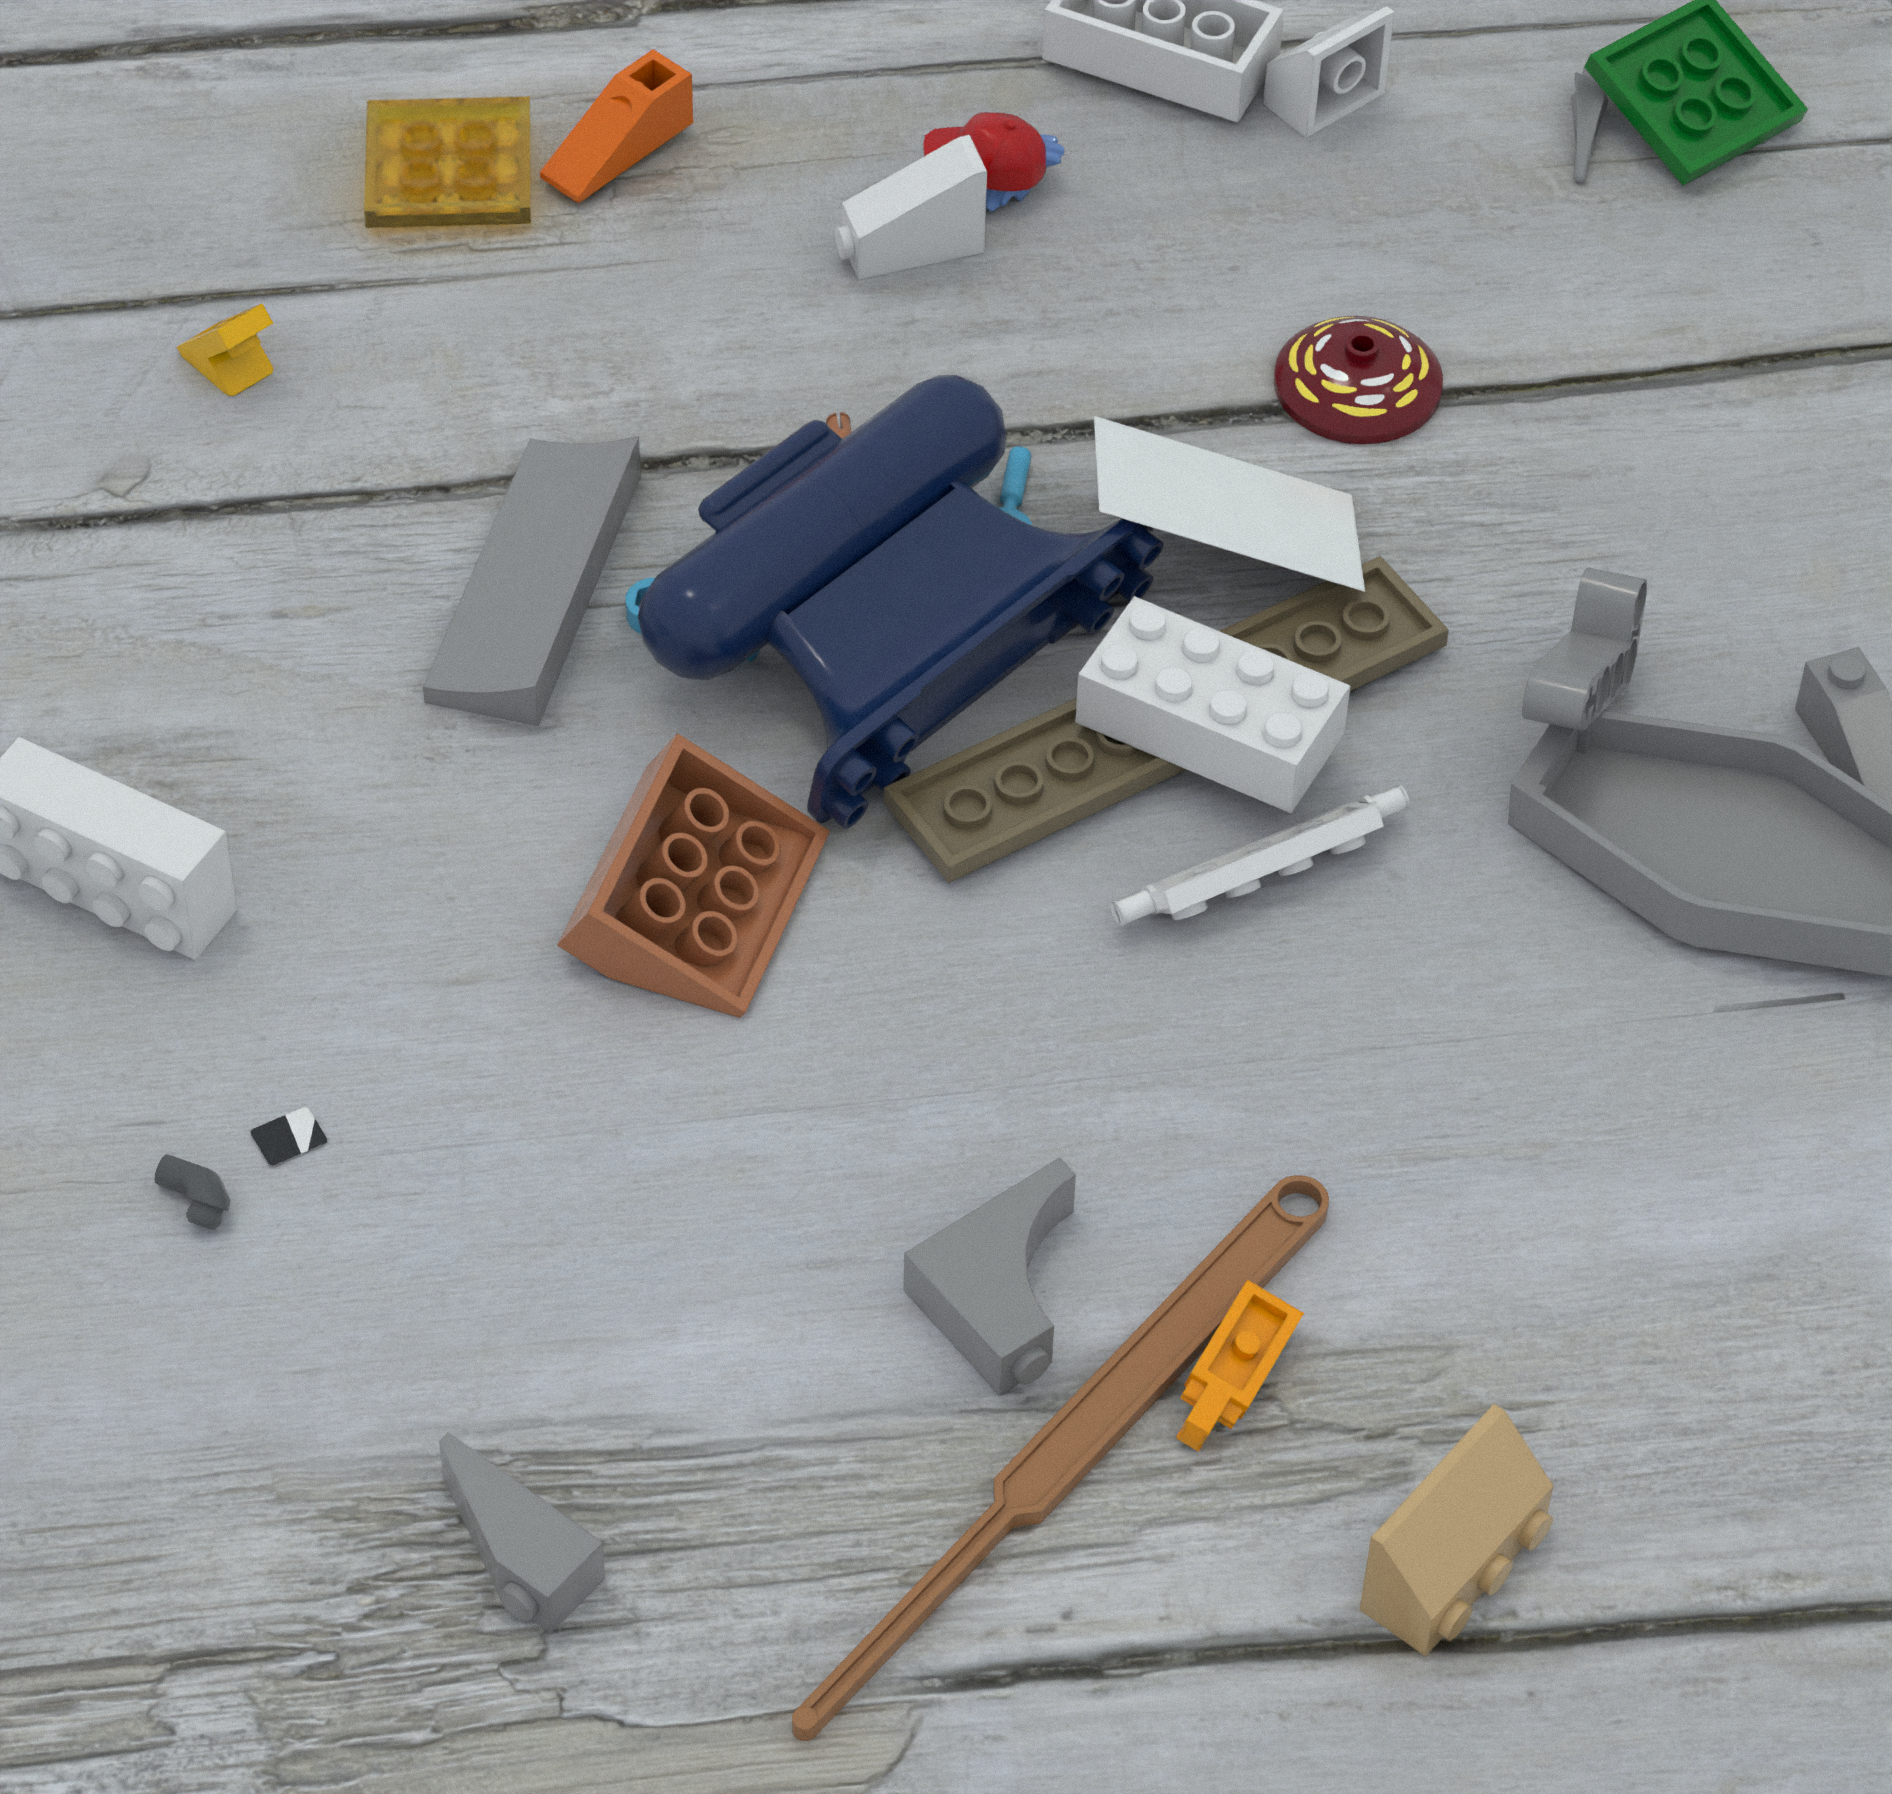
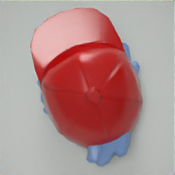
M996 112L976 114L963 127L933 129L925 135L923 143V153L926 156L958 137L970 135L987 170L986 209L994 212L1000 206L1006 205L1012 196L1021 202L1030 190L1043 179L1047 167L1060 164L1061 157L1064 155V148L1057 144V137L1039 134L1032 125L1016 115Z

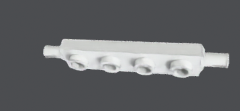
M1395 785L1393 788L1374 796H1363L1359 798V801L1350 802L1170 877L1140 888V892L1111 902L1112 915L1119 926H1124L1126 923L1150 913L1153 915L1158 913L1171 914L1173 920L1197 915L1208 909L1207 899L1225 893L1226 898L1238 897L1260 888L1259 878L1278 871L1279 876H1287L1310 868L1314 865L1312 856L1330 849L1331 854H1340L1366 844L1365 834L1384 827L1383 817L1409 808L1408 794L1402 785Z

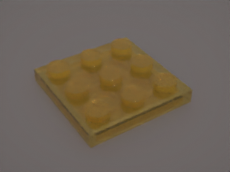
M530 96L367 100L364 198L366 228L531 224Z

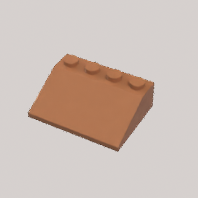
M677 733L646 766L557 946L610 979L741 1018L748 1009L830 830Z

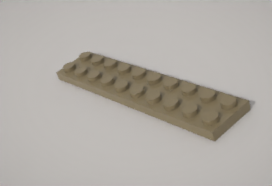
M1378 556L1361 564L1365 592L1325 581L1220 630V632L1350 685V691L1447 646L1449 629L1381 556ZM1074 698L884 787V804L945 880L950 883L1187 769L1076 723L1077 698Z

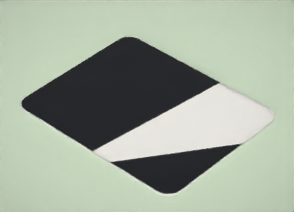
M307 1107L300 1108L258 1126L250 1132L268 1164L271 1166L327 1143L325 1134Z

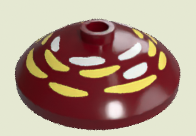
M1342 316L1312 324L1296 333L1286 342L1276 359L1274 388L1283 409L1294 421L1307 430L1338 442L1377 444L1405 437L1429 421L1441 400L1443 374L1440 363L1430 347L1405 328L1374 317Z

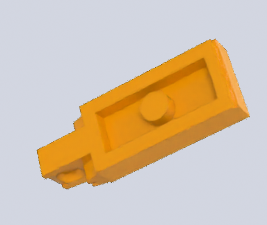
M1247 1279L1184 1384L1186 1388L1180 1399L1193 1406V1409L1176 1439L1199 1452L1217 1421L1232 1429L1237 1419L1241 1420L1304 1313Z

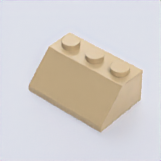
M1493 1404L1370 1539L1359 1610L1425 1657L1443 1637L1451 1641L1462 1631L1472 1614L1473 1607L1471 1605L1483 1592L1491 1596L1499 1590L1512 1570L1513 1558L1523 1547L1529 1551L1534 1550L1544 1539L1553 1522V1517L1548 1514L1553 1484L1505 1410Z

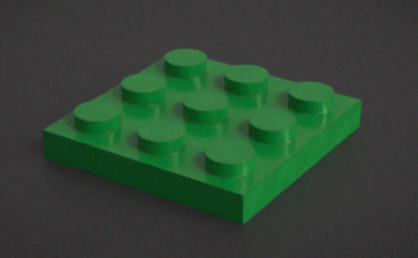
M1693 0L1590 54L1584 66L1683 186L1802 121L1808 111L1805 104L1716 0Z

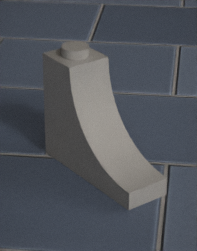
M1060 1157L904 1253V1292L999 1396L1020 1383L1027 1385L1034 1382L1052 1363L1054 1325L1038 1304L1031 1289L1027 1271L1032 1257L1043 1239L1059 1222L1074 1212L1076 1174Z

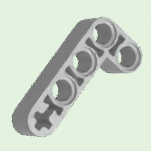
M1589 567L1585 569L1577 592L1571 631L1538 661L1530 672L1523 698L1522 715L1524 719L1585 731L1622 693L1630 682L1635 666L1647 595L1646 579Z

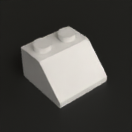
M1385 6L1348 18L1326 31L1317 33L1312 39L1287 53L1276 56L1266 65L1263 105L1302 136L1308 138L1385 94L1394 11Z

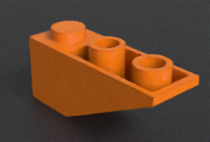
M654 49L614 75L542 168L540 178L578 204L693 124L692 74Z

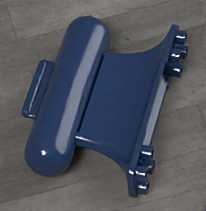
M938 375L917 383L843 439L821 420H813L806 423L702 500L698 508L699 516L702 521L707 523L716 532L658 574L640 601L638 620L644 645L658 664L680 677L697 680L713 679L732 671L767 643L800 676L813 695L821 712L827 736V751L823 754L815 768L807 803L808 813L820 823L833 818L843 829L852 827L860 820L869 806V802L862 794L874 785L884 793V787L910 775L911 769L904 761L911 751L1047 644L1056 643L1078 624L1091 635L1099 632L1114 613V607L1108 603L1110 599L1119 593L1130 603L1134 596L1141 598L1148 591L1154 578L1145 568L1158 557L1164 547V542L1152 533V527L1126 519H1120L1103 529L1087 533L1064 534L1044 530L1009 515L975 492L972 488L989 476L1004 455L1007 436L1002 409L983 386L958 375Z

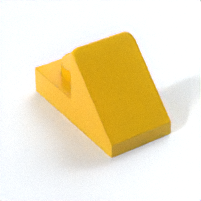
M261 303L219 321L177 346V349L187 362L222 392L229 396H235L273 372V366L262 349L261 341L256 334L273 324V321Z

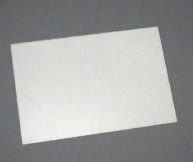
M1094 416L1099 512L1365 592L1351 494Z

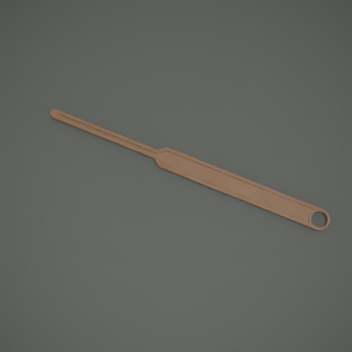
M1293 1175L1280 1180L994 1478L993 1484L994 1503L794 1711L792 1715V1732L797 1739L801 1741L813 1739L1014 1527L1042 1523L1205 1350L1246 1280L1248 1279L1259 1287L1264 1288L1326 1221L1329 1205L1327 1190L1320 1182L1303 1175ZM1300 1193L1312 1197L1318 1203L1319 1209L1308 1216H1294L1284 1211L1279 1201L1289 1194Z

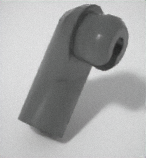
M165 1154L162 1157L155 1172V1183L193 1199L186 1212L188 1222L211 1230L218 1228L222 1221L223 1211H229L231 1202L219 1175L206 1167L169 1154Z

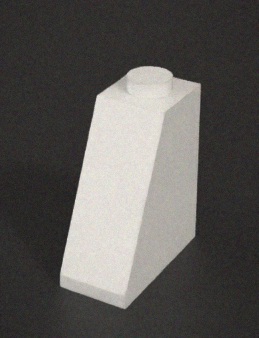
M970 135L956 138L842 202V226L835 228L836 245L841 259L850 260L858 280L984 253L987 170Z

